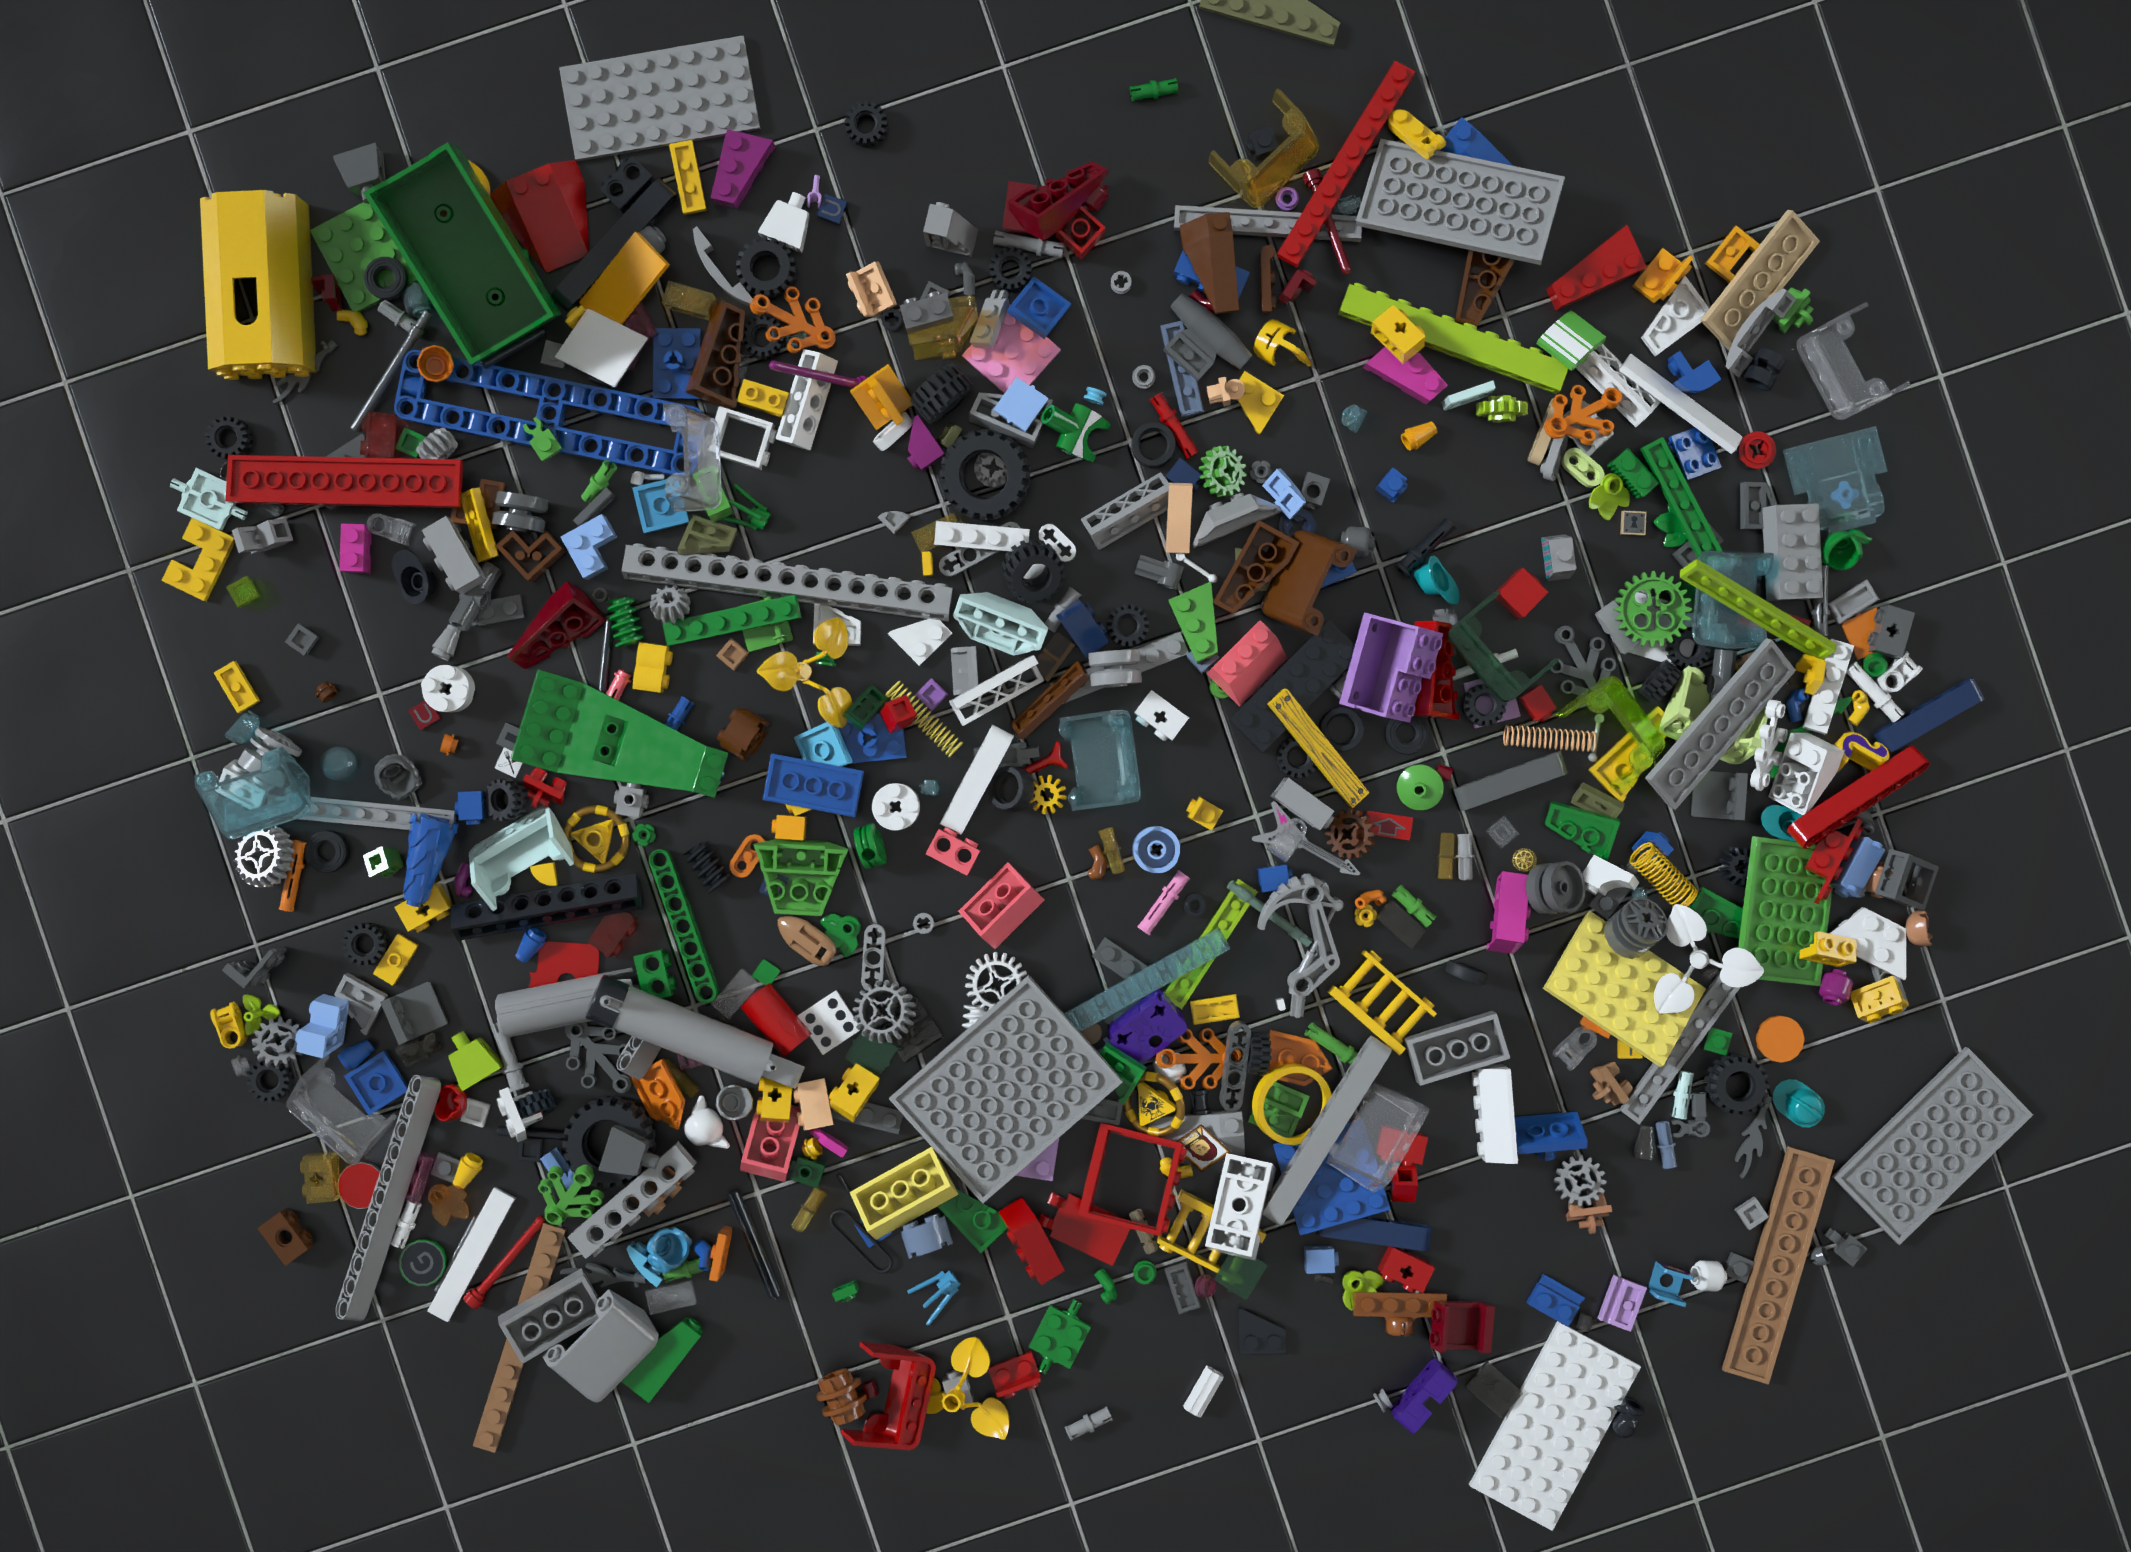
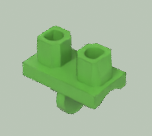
M1792 287L1789 289L1788 292L1797 300L1783 319L1776 315L1772 319L1779 324V331L1785 334L1793 323L1795 327L1799 328L1803 323L1810 325L1813 322L1810 313L1814 309L1808 305L1811 301L1808 297L1811 292L1807 289H1804L1802 292Z

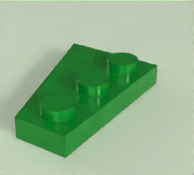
M1551 801L1545 825L1564 838L1575 842L1586 852H1590L1608 861L1620 819Z

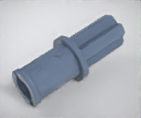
M1668 1121L1657 1122L1656 1131L1659 1142L1657 1148H1660L1662 1166L1664 1169L1675 1168L1678 1166L1674 1150L1676 1143L1672 1139L1670 1123Z

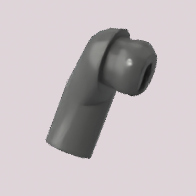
M966 262L956 263L955 274L957 276L963 275L964 295H974L975 275Z

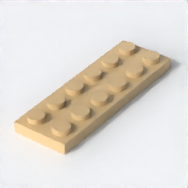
M1787 210L1700 320L1728 350H1730L1736 334L1749 315L1763 301L1783 289L1820 242L1793 210Z

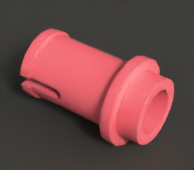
M622 669L614 672L615 678L606 692L608 696L612 697L615 689H617L614 695L616 700H620L627 683L632 681L630 679L632 675Z

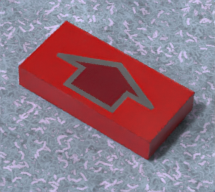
M1366 810V815L1371 817L1368 823H1375L1376 825L1371 831L1377 833V836L1410 841L1413 817Z

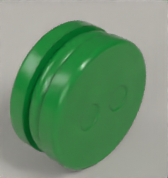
M870 823L866 826L855 828L854 842L862 865L866 869H871L875 866L886 864V850L877 826L874 823Z

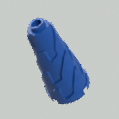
M417 813L411 814L408 837L409 849L406 861L407 871L403 888L404 899L407 900V905L420 907L421 903L424 904L428 901L435 879L452 844L454 834H457L458 823L453 822L452 827H450L448 819L420 813V817L417 819Z

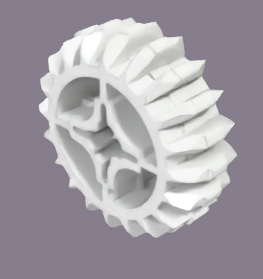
M994 952L992 960H990L988 954H985V963L978 958L976 962L980 967L977 968L971 965L970 969L975 974H967L966 978L973 980V983L965 984L966 988H973V991L967 993L968 997L976 996L972 1004L975 1005L980 1001L982 1003L980 1007L982 1008L988 1006L989 1010L997 1002H991L981 994L991 991L996 993L999 1000L1005 996V986L1015 980L1018 985L1022 981L1021 977L1027 974L1026 971L1018 972V969L1022 967V963L1020 962L1014 966V956L1010 958L1009 962L1006 961L1007 953H1003L1002 959H998V953ZM994 965L1005 966L1013 974L1001 976L997 973ZM987 968L990 980L978 987V977ZM994 976L1004 981L1001 984V994L999 989L996 990L992 986L989 987L993 983Z

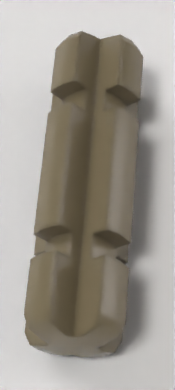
M1136 1209L1129 1213L1131 1221L1148 1225L1147 1221L1143 1220L1145 1216L1141 1209ZM1136 1230L1141 1243L1144 1242L1143 1248L1146 1254L1156 1252L1158 1245L1155 1240H1152L1154 1238L1153 1234Z

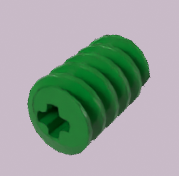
M623 597L606 601L607 603H613V605L607 608L608 612L615 613L609 617V620L617 622L611 626V629L619 631L613 635V639L621 640V642L615 645V648L637 644L639 640L644 638L643 635L636 634L642 627L634 625V622L638 621L640 617L632 616V613L638 610L637 607L630 606V604L636 601V598Z

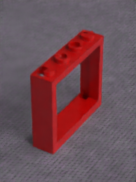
M1100 1123L1078 1215L1157 1236H1162L1163 1232L1167 1233L1170 1219L1167 1218L1168 1210L1173 1209L1176 1195H1172L1174 1185L1178 1186L1181 1178V1172H1178L1180 1162L1184 1163L1187 1149L1183 1148L1184 1144ZM1110 1133L1175 1149L1156 1227L1091 1211Z

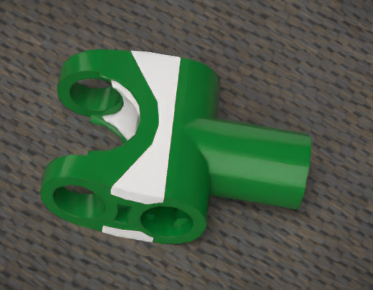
M1075 403L1071 414L1053 404L1049 405L1041 417L1043 424L1061 433L1056 444L1057 448L1067 454L1090 462H1094L1096 456L1092 454L1088 447V435L1096 428L1108 431L1111 425L1098 413Z

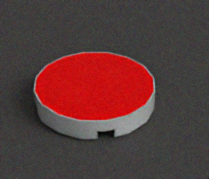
M363 1161L346 1167L338 1180V1192L342 1200L349 1206L357 1209L368 1208L381 1169L373 1163Z

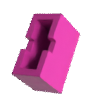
M341 524L339 571L346 573H371V526L365 524Z

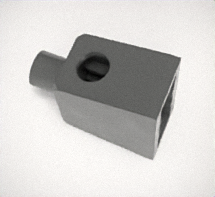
M376 143L333 156L350 192L354 196L362 195L363 202L366 204L370 203L363 192L386 180L384 155Z
M616 1124L611 1128L599 1171L637 1176L641 1173L643 1166L655 1170L660 1156L648 1153L650 1146L648 1139Z

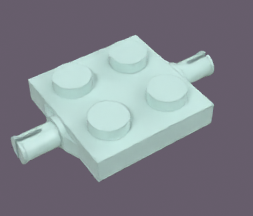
M198 468L195 469L192 478L186 484L175 478L171 482L179 486L170 483L171 488L182 492V499L177 511L223 531L231 515L244 520L246 516L238 512L244 515L248 514V511L236 507V503H227L225 501V480Z

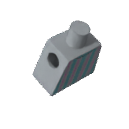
M1565 534L1541 537L1546 581L1570 579L1576 571L1572 537Z

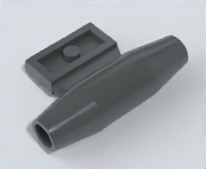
M1182 293L1171 305V309L1187 329L1179 331L1164 347L1163 351L1196 381H1199L1211 368L1216 355L1238 369H1241L1253 356L1228 326L1209 309Z

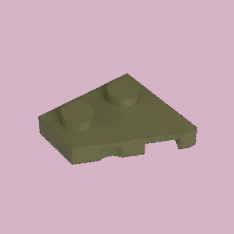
M692 515L679 544L677 554L729 552L736 537L737 528L717 522L712 523L711 520Z

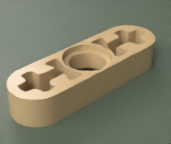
M1554 398L1551 399L1528 457V462L1538 466L1542 462L1551 437L1544 430V425L1549 418L1553 417L1554 408L1552 407V401Z

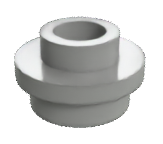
M1141 365L1133 371L1132 380L1138 388L1147 389L1155 382V372L1151 367ZM1145 373L1148 376V380L1141 381L1139 376Z

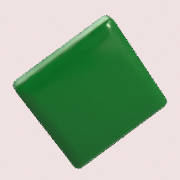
M763 959L752 977L766 986L769 983H773L781 970Z

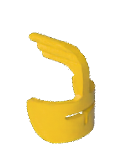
M1275 319L1269 320L1263 326L1253 348L1254 353L1261 360L1275 366V352L1277 347L1281 345L1294 353L1308 367L1312 365L1310 359L1300 348L1283 339L1289 332L1294 334L1296 332L1294 328ZM1267 334L1274 336L1272 341L1271 338L1267 336Z

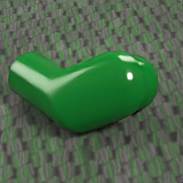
M1102 1268L1094 1276L1106 1290L1101 1294L1102 1300L1106 1304H1110L1112 1300H1116L1117 1292L1114 1281Z

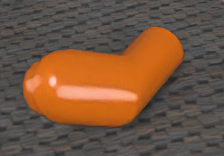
M1379 889L1361 894L1355 900V905L1357 908L1363 909L1370 902L1374 901L1377 906H1380L1387 901V898L1383 895V891Z

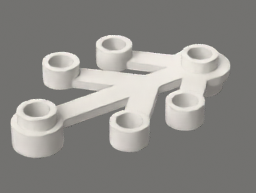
M1770 699L1767 703L1765 714L1766 718L1771 719L1770 725L1763 724L1761 726L1759 735L1762 748L1758 747L1755 751L1756 769L1752 772L1750 785L1758 791H1762L1764 787L1769 785V772L1773 765H1780L1783 756L1782 752L1774 751L1778 742L1785 743L1787 739V729H1776L1778 718H1783L1785 713V704L1777 700Z

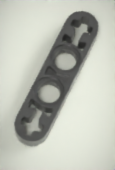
M1242 1021L1233 1022L1229 1026L1219 1099L1222 1107L1229 1112L1239 1110L1243 1103L1251 1030ZM1240 1027L1244 1031L1239 1037V1041L1243 1045L1238 1044V1036L1235 1034V1032L1239 1031ZM1237 1049L1242 1050L1243 1055L1241 1059L1233 1061L1231 1059L1232 1052ZM1233 1072H1238L1240 1075L1239 1080L1236 1083H1229V1075ZM1227 1088L1233 1089L1232 1095L1236 1099V1101L1231 1102V1105L1226 1101V1099L1229 1100L1231 1098V1091Z

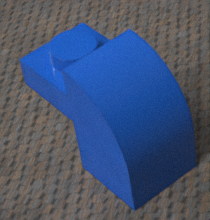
M1681 351L1667 359L1669 370L1674 376L1677 375L1679 378L1672 384L1685 394L1700 393L1721 380L1709 360L1692 370Z

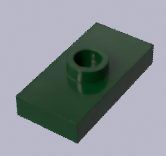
M870 684L847 709L843 717L861 731L886 704L889 698Z

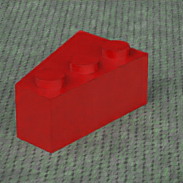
M1022 1197L998 1211L1008 1229L1006 1234L1009 1240L1019 1248L1015 1250L1022 1262L1026 1261L1028 1264L1025 1269L1032 1280L1036 1278L1040 1285H1043L1065 1271L1038 1219Z

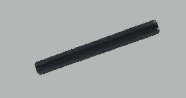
M740 1190L731 1191L727 1195L767 1295L770 1300H775L782 1294Z

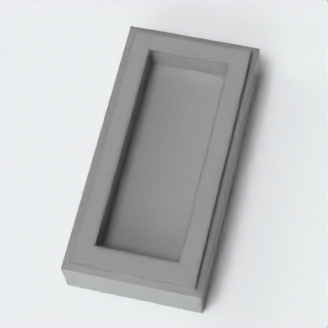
M1864 580L1828 603V610H1830L1836 623L1841 624L1880 599L1869 581Z

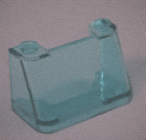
M1704 551L1698 560L1756 594L1757 575L1764 576L1770 573L1773 567L1774 553ZM1696 588L1692 634L1697 644L1725 649L1758 648L1767 638V630Z
M1126 709L1059 718V733L1065 740H1071L1077 787H1073L1068 795L1072 811L1138 802L1141 797V789L1129 712Z
M283 747L267 752L261 759L260 770L220 783L218 776L212 771L195 775L196 790L220 832L228 839H236L301 818L309 812L311 807L310 776Z

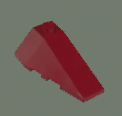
M1093 161L1068 171L1066 177L1054 181L1051 178L1046 180V185L1034 190L1032 186L1023 190L1010 199L1008 205L1028 233L1045 241L1066 224L1108 175V169Z
M567 581L548 599L507 657L520 667L527 669L550 657V653L560 647L565 649L575 639L581 636L584 639L591 635L606 621V617L582 590Z

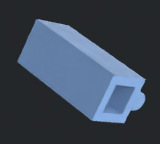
M1859 837L1857 841L1853 839L1850 847L1853 848L1847 861L1842 859L1839 865L1843 869L1838 879H1832L1829 884L1835 888L1834 892L1844 898L1848 896L1859 897L1885 852V849L1882 848L1883 845L1869 837Z

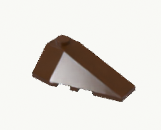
M1230 212L1205 214L1180 225L1182 249L1185 255L1188 256L1193 266L1192 269L1195 275L1198 276L1203 286V291L1215 314L1239 312Z
M1473 250L1468 251L1455 322L1479 325L1515 259Z
M1258 520L1213 603L1234 614L1289 563L1300 542Z

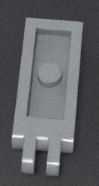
M993 290L990 298L985 299L970 340L973 347H994L1009 307V294L1007 290Z

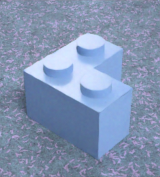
M601 514L561 536L564 545L584 579L590 580L608 570L597 548L617 538V535L606 516Z
M325 994L313 1000L309 1007V1013L311 1014L310 1023L299 1029L296 1034V1052L324 1058L344 1044L349 1000Z

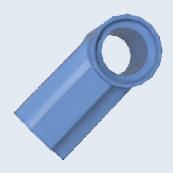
M556 1147L540 1158L548 1172L552 1166L562 1168L564 1174L561 1179L567 1190L574 1181V1173L569 1168L571 1165L565 1160L559 1147Z

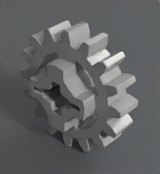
M279 1017L278 1022L274 1023L271 1018L269 1019V1025L260 1024L262 1031L255 1030L254 1032L257 1038L252 1039V1044L256 1046L253 1048L254 1054H259L257 1056L259 1062L265 1060L266 1067L274 1063L275 1069H278L279 1065L283 1063L287 1068L288 1061L291 1060L296 1063L295 1056L303 1055V1053L296 1052L297 1043L295 1038L300 1027L298 1024L292 1026L291 1019L283 1023L282 1017ZM280 1040L282 1045L277 1046L276 1041Z
M1580 1155L1578 1161H1575L1572 1156L1569 1158L1570 1164L1563 1161L1561 1165L1564 1169L1558 1168L1556 1170L1560 1177H1556L1554 1182L1560 1185L1555 1190L1563 1192L1560 1197L1561 1199L1569 1198L1568 1205L1576 1201L1579 1208L1583 1202L1590 1206L1591 1199L1596 1202L1599 1200L1597 1193H1604L1605 1190L1600 1186L1606 1184L1605 1180H1601L1605 1172H1598L1597 1169L1600 1164L1597 1163L1593 1166L1591 1164L1592 1158L1583 1161V1156ZM1582 1166L1579 1171H1569L1573 1167ZM1590 1171L1593 1173L1595 1181L1591 1180ZM1581 1176L1585 1184L1578 1186L1576 1179ZM1565 1181L1568 1182L1571 1187L1570 1192L1566 1188ZM1583 1191L1592 1192L1587 1196H1579L1580 1192Z

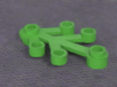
M582 1165L578 1167L573 1175L574 1181L567 1190L561 1179L564 1171L558 1166L550 1168L547 1174L549 1179L541 1180L538 1190L543 1194L547 1203L545 1219L550 1224L559 1225L567 1217L589 1218L595 1211L593 1205L598 1206L602 1203L604 1193L600 1190H592L590 1195H576L582 1186L587 1187L591 1184L594 1178V1170L591 1166ZM554 1187L560 1199L558 1203L552 1194ZM582 1204L580 1208H566L568 1205Z

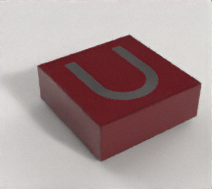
M425 700L408 710L420 731L442 719L438 711L430 707Z

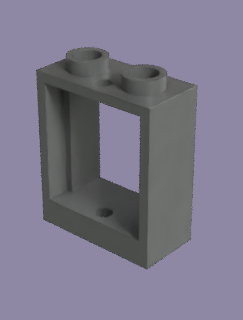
M1889 849L1875 894L1904 906L1925 911L1939 867L1911 854ZM1912 864H1914L1916 866L1906 896L1904 897L1902 896V893Z

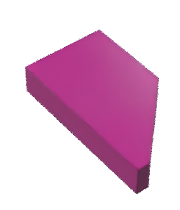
M821 1128L809 1130V1133L819 1140L818 1142L838 1156L843 1157L849 1148L847 1145Z

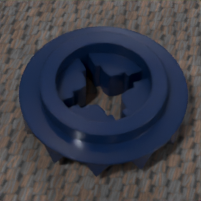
M1301 508L1292 520L1296 523L1305 520L1301 530L1315 533L1316 523L1314 517L1309 511ZM1283 514L1279 519L1278 530L1292 537L1296 531L1289 533L1293 524L1291 519Z

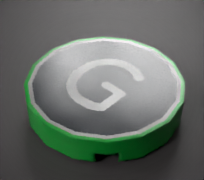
M418 1239L409 1243L402 1250L399 1258V1269L402 1276L409 1283L416 1286H428L437 1282L444 1274L447 1256L444 1249L437 1242L428 1239Z

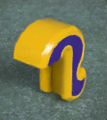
M1855 732L1844 733L1834 744V746L1844 750L1837 772L1843 768L1849 759L1872 771L1885 763L1890 757L1889 751L1883 744L1875 742L1871 746L1864 736Z

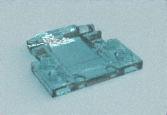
M1876 426L1783 450L1794 495L1807 492L1809 499L1807 504H1819L1821 531H1828V535L1836 531H1845L1876 523L1875 518L1884 513V498L1876 482L1875 475L1887 472V467Z

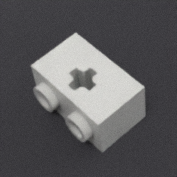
M1152 690L1134 712L1137 715L1135 720L1146 728L1148 725H1151L1156 729L1154 734L1163 741L1167 739L1172 741L1189 719V717ZM1163 711L1165 713V723L1162 721L1156 723L1154 713H1161Z

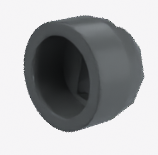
M1824 1246L1816 1247L1810 1252V1259H1812L1813 1264L1823 1266L1830 1263L1829 1254Z

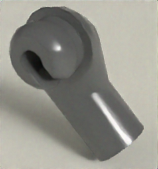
M1865 810L1854 819L1856 821L1858 818L1862 819L1859 826L1863 828L1862 833L1864 835H1871L1874 832L1875 824L1870 812Z

